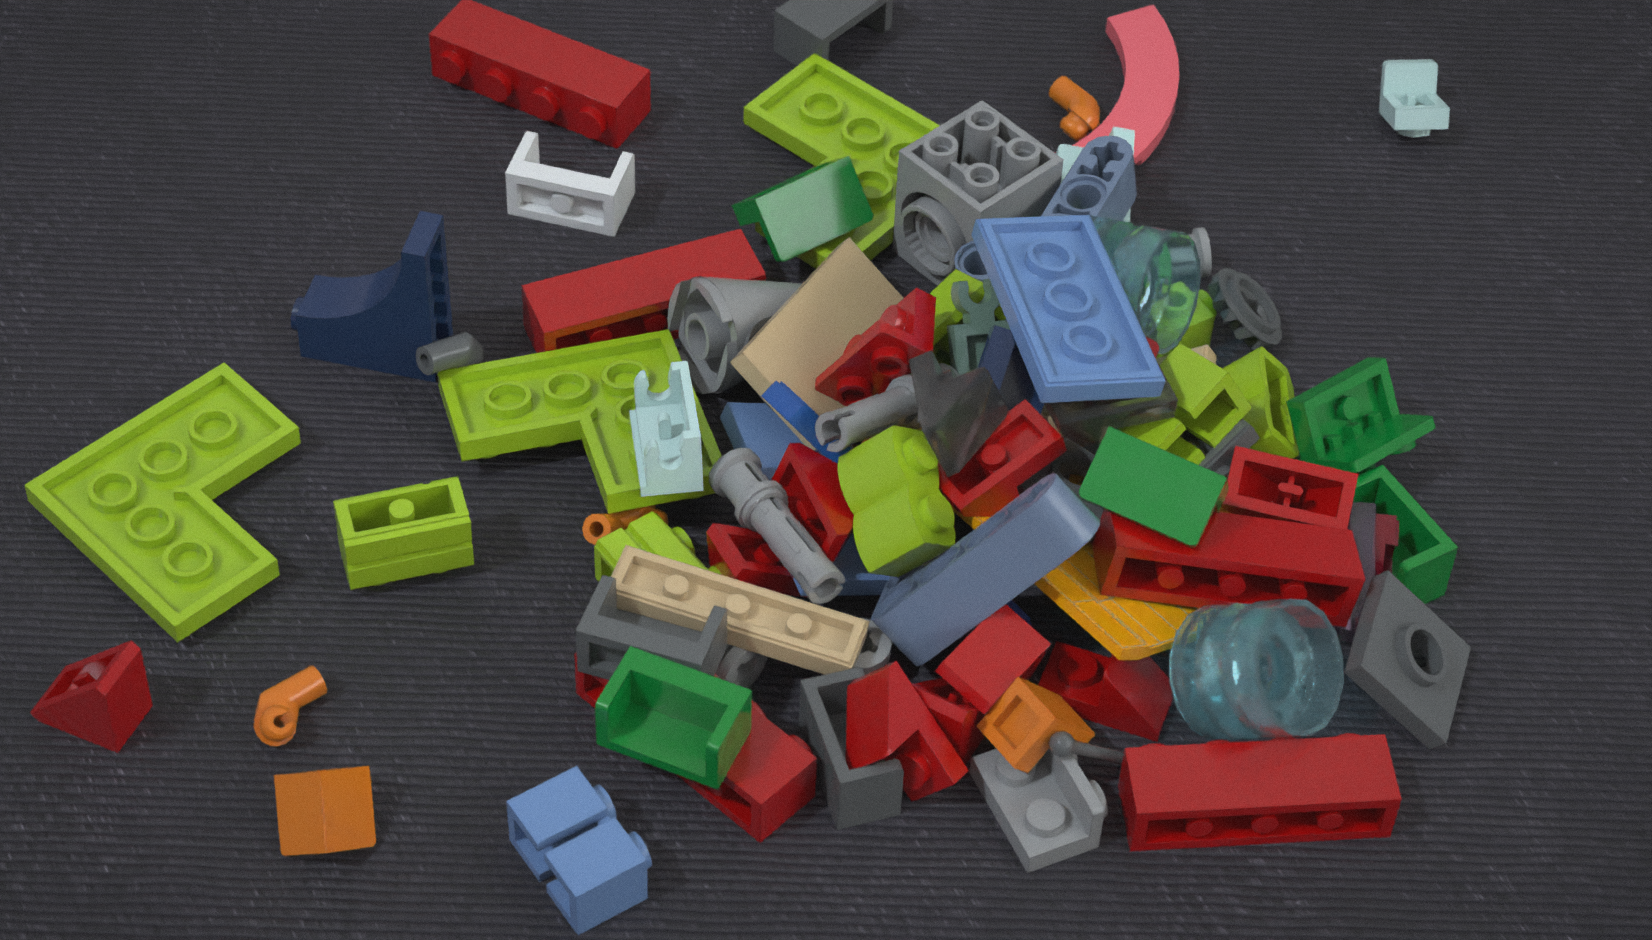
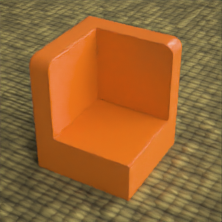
M1020 677L1014 680L977 725L979 730L1013 768L1027 774L1047 752L1050 738L1055 732L1066 731L1073 736L1074 740L1089 743L1095 736L1091 728L1060 695Z
M370 766L274 775L280 851L282 855L332 853L373 847L375 845L376 833Z

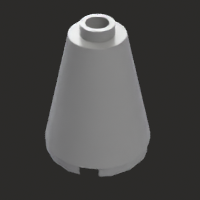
M696 276L690 280L681 281L675 286L669 299L668 329L669 331L678 330L682 348L678 352L682 361H688L691 383L697 393H722L746 381L730 361L744 347V342L750 329L762 319L773 316L803 283Z

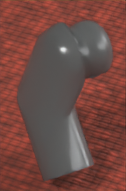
M466 331L421 346L416 350V362L425 375H431L449 368L479 364L484 360L483 346Z

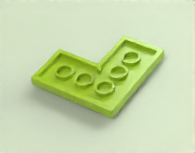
M816 53L812 54L744 106V124L814 166L849 156L874 217L872 221L796 257L817 269L839 244L850 237L871 261L893 242L899 150L940 125ZM756 222L755 231L765 237L760 223Z
M669 329L437 372L439 391L461 461L478 458L488 459L500 454L537 447H552L559 443L581 439L608 514L683 499H696L715 493L709 483V473L722 455L693 388L701 435L704 491L641 497L629 410H635L634 380L641 370H644L647 374L649 391L661 393L670 386L668 382L671 362L682 361Z
M222 363L26 483L24 486L27 499L178 643L280 576L277 559L212 500L301 444L299 427L226 363Z

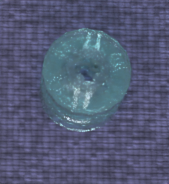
M1090 215L1144 335L1158 343L1160 347L1158 354H1166L1178 345L1187 331L1196 309L1200 288V258L1195 242L1186 232L1146 225L1135 227L1132 222Z
M1279 599L1256 601L1253 604L1205 605L1187 615L1176 631L1169 656L1170 686L1176 707L1190 729L1206 739L1231 740L1238 738L1256 739L1258 737L1312 736L1327 726L1338 709L1344 685L1343 654L1337 633L1325 613L1308 600Z

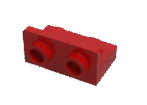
M915 288L898 304L889 306L878 321L864 333L855 335L849 341L843 355L816 377L815 390L844 406H849L854 402L885 392L892 380L912 373L933 355L936 297Z

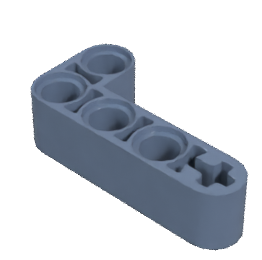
M1102 136L1089 141L1080 152L1041 216L1090 215L1106 249L1137 195L1132 146L1125 139L1118 136ZM974 241L963 245L956 252L954 258L955 269L983 282V279H989Z
M1056 473L1049 474L936 559H931L900 577L891 576L884 586L871 620L915 666L922 665L1080 550L1096 533L1100 526V520Z

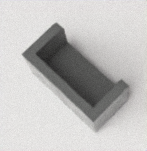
M789 0L774 10L773 51L796 66L814 53L829 61V43L858 22L865 23L881 34L888 31L892 27L893 0Z
M602 575L576 629L577 671L610 680L628 648L632 646L715 676L727 648L728 609L714 605L703 631H697L617 609L616 578Z
M861 667L800 680L799 730L803 740L811 748L814 756L817 757L816 775L837 830L901 814L904 770L900 760L884 761V759H881L867 766L851 770L848 769L846 763L847 686L855 679L865 675Z

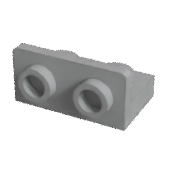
M1049 748L1028 774L1013 768L997 749L971 757L969 773L1027 873L1099 847L1103 819L1108 815V806L1099 784L1095 780L1088 781L1078 765L1077 754L1071 753L1066 757H1058Z

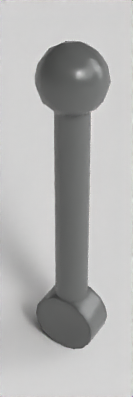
M1066 731L1055 732L1049 741L1051 752L1058 757H1066L1073 753L1122 765L1124 752L1076 741Z

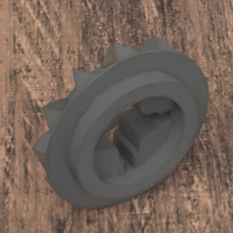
M1223 268L1212 277V282L1208 285L1210 296L1214 299L1212 302L1213 308L1221 314L1223 324L1228 325L1233 330L1236 339H1243L1248 347L1254 350L1262 346L1267 351L1281 341L1282 330L1279 313L1269 295L1254 279L1230 268Z

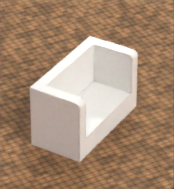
M526 131L505 172L508 214L615 237L635 194L634 153L623 151L610 179L543 165L539 162L538 133Z

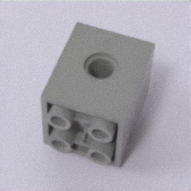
M981 100L899 150L892 251L938 286L955 270L954 258L956 252L963 245L974 241L971 235L975 219L1041 217L1061 185L1064 159Z

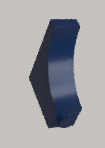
M420 211L401 251V259L381 271L357 277L315 275L305 297L299 296L296 299L291 314V328L293 331L298 332L301 357L437 382V373L425 375L418 367L416 350L421 346L453 336L444 216L442 214Z

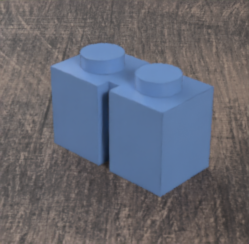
M577 766L506 801L510 842L539 882L553 875L556 876V880L546 884L547 893L577 935L648 899L647 869L651 868L652 860L645 843L636 832L626 833L616 819L615 807L606 790L599 784L592 787Z

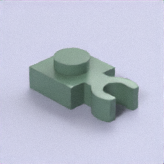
M983 279L984 297L978 304L969 297L968 281L953 282L951 287V299L955 308L963 314V324L947 326L950 366L961 376L964 385H972L990 328L997 325L1010 330L1007 320L995 321L994 310L1000 303L990 279Z

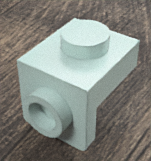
M1432 59L1386 60L1382 64L1379 113L1400 135L1425 137L1430 135L1431 129H1448L1450 108L1436 94L1438 65Z

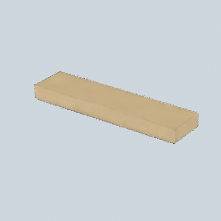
M625 545L611 577L616 578L617 609L702 632L714 605L727 608V644L824 675L855 668L870 621L628 545Z

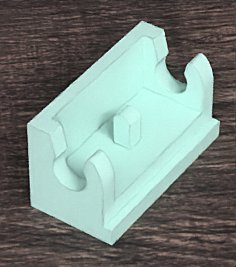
M688 361L671 362L668 372L670 386L661 393H654L648 390L649 381L644 370H641L635 377V410H629L641 497L704 491L701 435Z

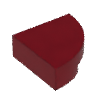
M1374 514L1366 551L1365 598L1372 577L1386 571L1392 573V557L1395 546H1398L1399 521H1397L1396 515Z

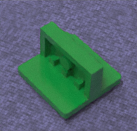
M1368 357L1286 401L1299 450V455L1293 459L1353 472L1359 475L1376 468L1375 463L1388 455L1401 454L1416 447V439L1436 428L1433 416L1399 413L1386 358Z

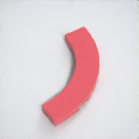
M1154 5L1107 17L1105 32L1114 44L1120 57L1123 76H1125L1124 86L1119 100L1107 118L1089 135L1072 146L1084 148L1089 141L1097 137L1109 136L1113 126L1135 130L1134 165H1141L1161 142L1175 110L1179 84V61L1173 37L1166 22Z

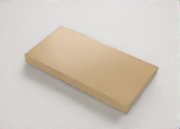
M848 237L829 254L730 363L760 396L777 380L779 383L782 381L819 416L825 412L846 407L838 401L816 391V377L843 355L847 344L855 335L864 333L880 319L883 312L889 306L898 304L903 297ZM762 397L800 441L815 451L816 449Z

